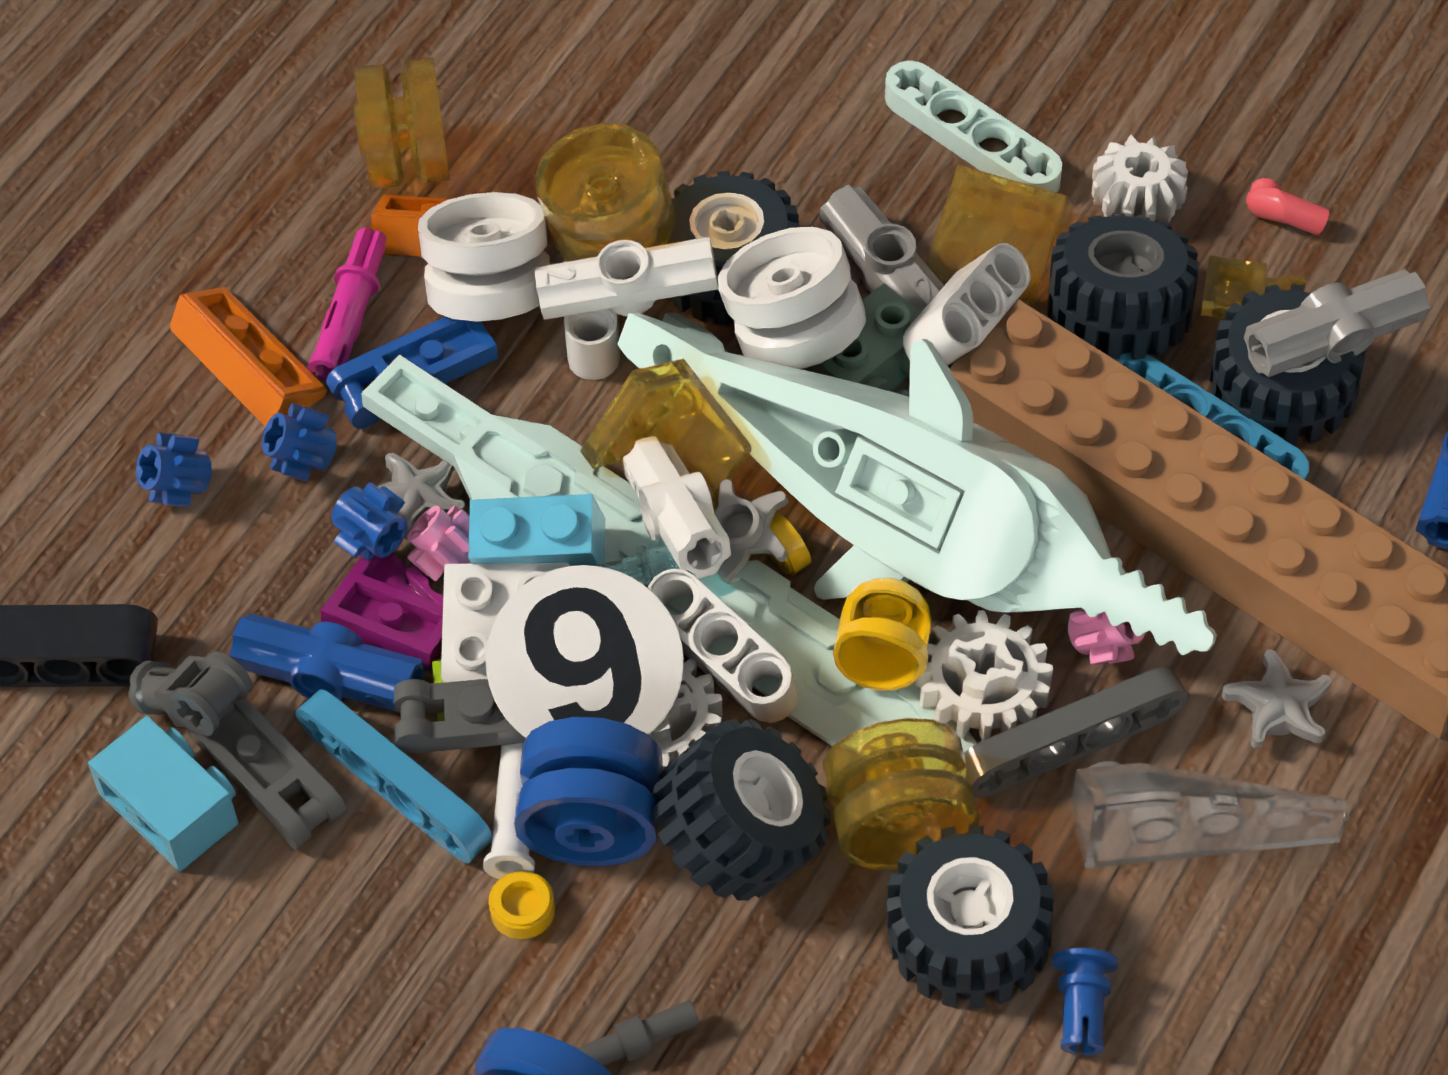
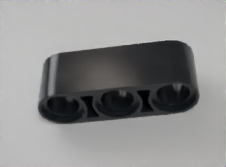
M128 604L0 605V687L130 686V677L135 668L144 661L154 660L158 618L147 608Z

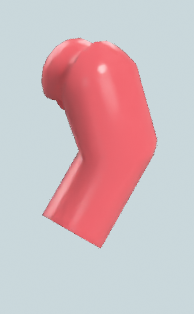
M1270 178L1256 180L1246 196L1248 209L1255 217L1288 224L1314 235H1319L1328 220L1329 209L1282 191L1278 182Z

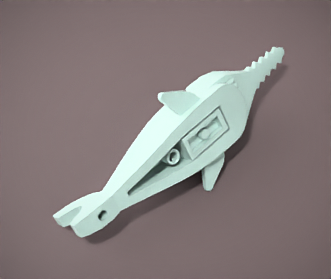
M641 313L628 314L617 344L625 356L651 377L669 387L689 394L792 496L818 519L854 545L816 582L814 590L818 598L823 600L847 598L858 585L875 578H894L906 583L912 580L943 597L968 600L977 606L994 612H1032L1083 608L1090 618L1105 612L1112 626L1130 622L1136 636H1141L1151 631L1159 646L1174 641L1181 655L1188 654L1193 650L1206 652L1214 645L1217 634L1208 625L1205 611L1198 610L1188 613L1184 597H1175L1167 600L1162 584L1147 586L1141 570L1126 573L1122 567L1121 559L1111 557L1101 527L1087 495L1071 479L1055 466L973 423V412L967 396L934 344L928 339L914 341L910 348V393L908 397L819 373L725 352L723 344L711 332L678 313H665L662 321Z

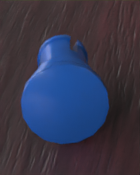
M1072 948L1058 951L1052 956V963L1055 968L1065 972V975L1058 978V991L1064 995L1061 1050L1076 1054L1077 1045L1082 1044L1083 1028L1082 1055L1102 1053L1104 1051V997L1111 993V980L1105 977V974L1112 973L1118 969V957L1112 953L1092 948Z

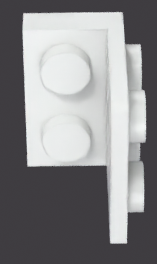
M569 563L444 564L442 682L488 679L486 673L488 637L492 625L504 604L519 588L533 578L558 568L568 567Z

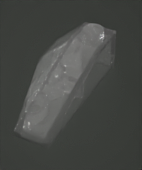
M1113 761L1099 762L1085 769H1076L1072 797L1085 868L1340 842L1348 814L1346 799L1144 763L1121 765Z

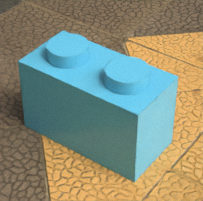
M593 494L470 500L468 559L472 564L569 563V566L588 565L605 567L606 518Z
M146 715L87 763L99 795L174 868L181 872L238 825L231 800L236 796V793L228 779L217 768L211 766L205 770L193 759L195 757L194 751L177 730L171 727L165 732Z

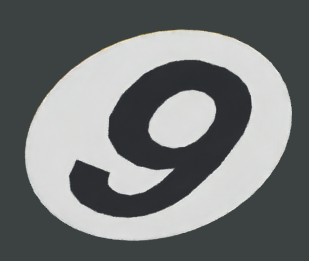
M588 565L568 566L533 578L519 588L504 604L492 625L488 637L486 673L491 693L499 710L515 730L525 738H527L532 730L549 721L571 717L605 718L629 724L650 734L665 719L677 698L683 675V649L679 632L669 611L661 600L642 583L624 573L605 567Z

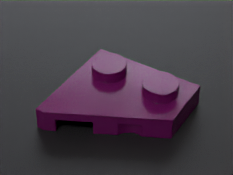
M394 552L386 557H377L374 554L371 561H367L361 556L320 610L321 622H332L347 627L355 632L364 644L423 659L425 669L430 670L433 667L432 661H437L442 654L443 595L434 592L430 588L429 580L415 565L408 569Z

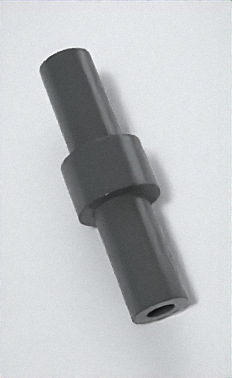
M688 1000L644 1020H641L639 1015L613 1025L614 1033L577 1049L594 1058L603 1066L624 1057L627 1058L628 1062H632L654 1052L652 1045L698 1026L700 1021L692 1002Z

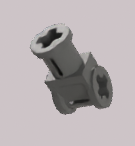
M214 651L210 652L206 657L188 656L178 668H172L166 662H142L131 674L129 699L132 706L141 714L163 715L167 713L175 726L186 727L202 736H210L220 725L219 716L235 699H245L252 691L253 686L249 674L237 661L224 653Z

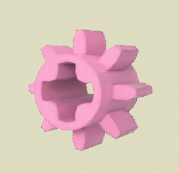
M453 505L447 513L440 506L430 508L416 520L409 530L407 539L416 548L407 558L434 581H437L442 573H444V564H472L468 559L469 515L463 509L460 510L456 505Z
M1081 608L1071 613L1068 621V634L1072 645L1081 654H1090V664L1093 666L1103 663L1114 664L1134 659V651L1131 645L1141 642L1145 635L1144 633L1141 636H1136L1130 622L1112 626L1105 612L1090 618L1085 610Z

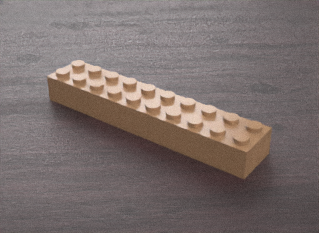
M1019 299L1011 306L979 346L960 357L949 368L971 404L973 423L1008 440V443L1014 444L1060 469L1087 495L1092 509L1097 516L1438 739L1448 730V569Z

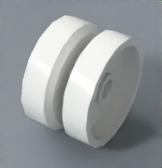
M499 192L469 194L446 200L430 208L419 219L418 233L421 255L428 263L425 266L424 277L427 301L436 313L456 320L478 322L501 320L524 314L540 305L535 271L536 267L550 265V257L544 251L547 246L544 208L534 199L519 194Z
M798 227L764 235L743 246L729 258L718 275V290L727 313L735 322V334L745 357L797 369L814 366L846 349L858 338L866 323L865 307L857 284L851 280L850 265L842 242L828 230L816 227Z

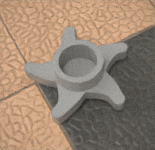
M388 453L385 456L386 468L393 473L392 481L377 487L380 489L382 486H385L405 501V504L397 513L407 521L405 540H408V532L416 520L434 506H440L446 513L453 505L465 511V504L462 500L451 499L443 491L454 472V466L442 460L439 465L417 470L410 462L395 453Z
M725 479L721 482L719 507L714 514L729 537L731 556L724 560L718 572L723 582H732L745 566L751 554H772L780 562L787 559L788 553L775 534L769 529L776 511L788 504L789 500L784 492L770 493L750 502L736 496L735 486L730 480Z
M1267 650L1263 658V664L1267 671L1261 681H1243L1224 685L1222 691L1223 700L1237 701L1251 710L1253 718L1251 746L1253 748L1260 749L1263 747L1265 737L1269 734L1280 736L1292 733L1314 743L1322 742L1325 730L1313 721L1310 716L1309 707L1317 703L1329 691L1332 682L1330 676L1322 675L1312 681L1292 679L1288 668L1274 650Z

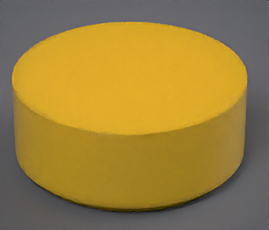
M774 514L769 529L781 542L788 553V557L785 561L780 562L772 554L768 555L782 572L793 576L811 564V556L804 541L791 523L781 514Z
M516 871L500 878L494 884L489 894V909L494 926L503 935L513 939H530L543 933L550 926L555 915L554 896L549 883L542 876L529 871Z

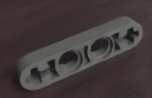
M1158 667L973 745L960 756L955 768L970 795L975 798H985L1167 721L1186 705L1189 699L1188 693L1171 668Z

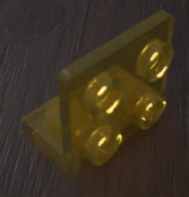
M958 164L926 265L938 279L948 282L957 271L997 244L1008 243L1019 250L1028 262L1031 271V281L1018 299L1031 306L1035 302L1059 226L1068 228L1074 206L1066 195Z
M684 359L632 370L580 452L593 469L617 462L624 465L623 457L631 452L635 441L656 436L660 442L673 446L689 474L700 472L703 475L710 492L712 504H714L719 497L721 482L725 479H732L751 452L752 447Z

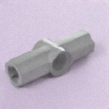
M849 184L833 192L826 204L820 208V221L841 240L844 250L862 270V283L870 293L885 283L917 310L922 312L944 287L942 282L916 253V240L913 234L901 225L891 224L861 187L853 188Z
M1405 269L1348 289L1343 283L1339 282L1327 284L1311 293L1301 303L1299 308L1247 326L1244 340L1248 349V358L1258 374L1264 373L1267 377H1271L1325 356L1331 363H1337L1342 361L1340 356L1353 351L1354 356L1359 355L1372 344L1375 338L1426 320L1430 310L1426 297V287L1416 272L1409 273Z

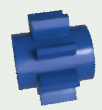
M294 403L290 404L288 415L282 413L274 414L268 421L262 437L264 454L273 458L270 469L281 472L282 475L303 481L309 480L311 469L316 471L325 470L330 465L337 446L335 431L325 427L329 416Z
M159 432L156 439L157 445L145 446L138 456L136 463L138 483L143 489L151 490L149 495L150 502L190 507L191 494L203 493L210 483L212 475L210 457L204 450H197L199 443L197 437Z
M371 482L367 483L365 489L358 486L350 488L338 499L332 511L331 519L333 525L341 530L333 542L352 557L356 558L360 555L367 561H371L374 554L377 557L390 555L402 543L407 532L406 519L397 514L405 504V501L387 487L382 486L379 489Z

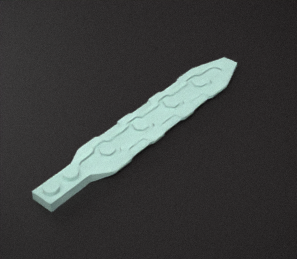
M401 355L361 393L364 408L454 466L470 500L593 494L606 518L605 568L624 573L647 588L653 578L661 572L670 569H680L663 539L652 540L642 518L638 496L632 489L631 484L599 464L595 454L552 426L491 415ZM748 560L730 583L723 582L718 573L697 578L776 649L790 665L799 695L796 707L787 717L838 751L948 783H952L959 775L955 768L957 760L965 751L978 743L968 731L963 738L957 737V722L953 720L941 726L934 723L936 706L931 708L921 707V688L915 686V681L910 686L901 689L877 691L859 686L845 678L836 667L833 657L840 619L790 588L791 581L758 560ZM687 596L675 597L668 602L666 608L670 615L682 614L689 609L693 599ZM726 635L718 637L708 647V653L717 656L725 655L734 649L738 639ZM775 676L762 677L755 683L753 688L765 696H770L779 690L782 680Z

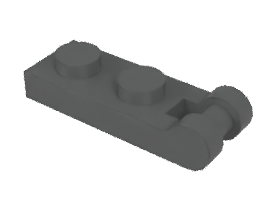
M409 679L397 683L394 687V707L401 713V721L395 725V746L402 752L424 753L523 743L526 739L515 730L499 710L491 693L488 679L429 684L419 679ZM445 712V721L430 722L426 719V714Z
M246 697L242 700L235 699L219 716L220 725L212 735L202 736L186 728L189 737L275 826L284 841L294 850L299 849L312 839L310 831L326 820L329 823H333L347 812L346 804L338 792ZM302 791L310 800L294 811L287 801Z

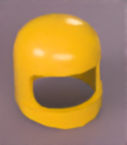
M875 578L858 585L846 598L833 650L835 665L844 677L859 686L877 691L901 689L910 686L925 672L928 662L927 645L931 629V615L926 599L913 586L894 578Z

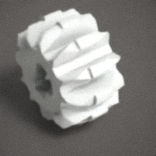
M1131 134L1124 146L1110 142L1104 156L1097 158L1092 174V180H1094L1092 197L1094 198L1095 205L1102 206L1104 217L1112 216V213H1125V216L1136 217L1141 215L1150 217L1149 220L1153 222L1157 220L1169 224L1175 215V210L1181 209L1182 204L1185 203L1188 189L1186 186L1188 175L1186 161L1177 159L1175 146L1159 148L1157 147L1155 136L1147 143H1139Z

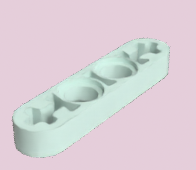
M904 61L897 63L889 69L885 80V101L893 112L1016 196L1026 201L1042 202L1049 200L1057 194L1060 189L1062 161L1054 150L925 64L917 61ZM945 110H957L963 113L966 118L959 123L952 124L941 121L937 115ZM988 138H998L1003 140L1008 147L999 152H989L984 150L979 143Z

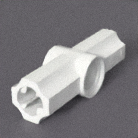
M710 237L644 248L641 244L632 240H618L604 247L597 257L536 267L535 271L536 288L544 320L608 308L622 316H628L629 313L642 314L652 307L655 300L718 289V277Z
M656 436L635 441L634 448L628 455L623 457L626 478L638 496L640 511L650 538L652 540L663 539L680 570H688L694 573L696 578H703L718 573L720 565L731 556L730 541L714 514L710 492L703 475L700 472L689 474L673 446L660 442Z

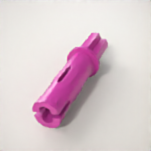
M368 227L359 229L346 264L339 267L335 273L334 279L337 287L330 308H328L315 351L308 363L310 372H317L316 377L325 382L329 373L334 368L348 362L369 298L375 295L379 289L380 283L376 274L386 248L385 243L387 240L385 234L379 230L373 231Z

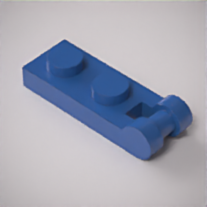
M443 317L339 365L329 373L326 384L336 399L345 401L344 412L352 425L357 429H364L375 424L380 419L363 407L361 393L364 391V386L374 381L399 355L446 384L499 359L497 345L481 321L456 320Z

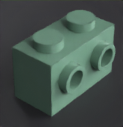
M883 283L862 300L865 307L866 323L858 338L841 353L820 364L801 370L886 391L893 390L905 379L910 378V360L903 346V336L906 329L921 312Z

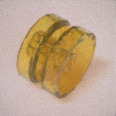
M433 57L404 62L401 68L403 97H393L390 72L383 64L354 67L358 103H354L360 153L366 156L371 190L400 186L404 178L402 150L411 149L415 176L421 183L450 180Z
M600 123L582 127L557 140L541 157L535 174L537 196L543 214L547 218L548 229L554 247L566 262L597 257L604 247L618 240H632L641 244L644 248L665 245L670 240L676 222L674 204L669 185L665 179L659 150L645 133L628 125Z
M917 718L879 722L851 733L830 749L823 759V778L829 798L828 801L835 808L834 827L839 850L850 863L868 869L896 870L898 869V860L905 851L916 855V842L926 835H929L935 842L941 839V829L955 826L957 834L969 833V825H979L980 815L974 791L966 780L967 764L961 740L951 726L932 719Z

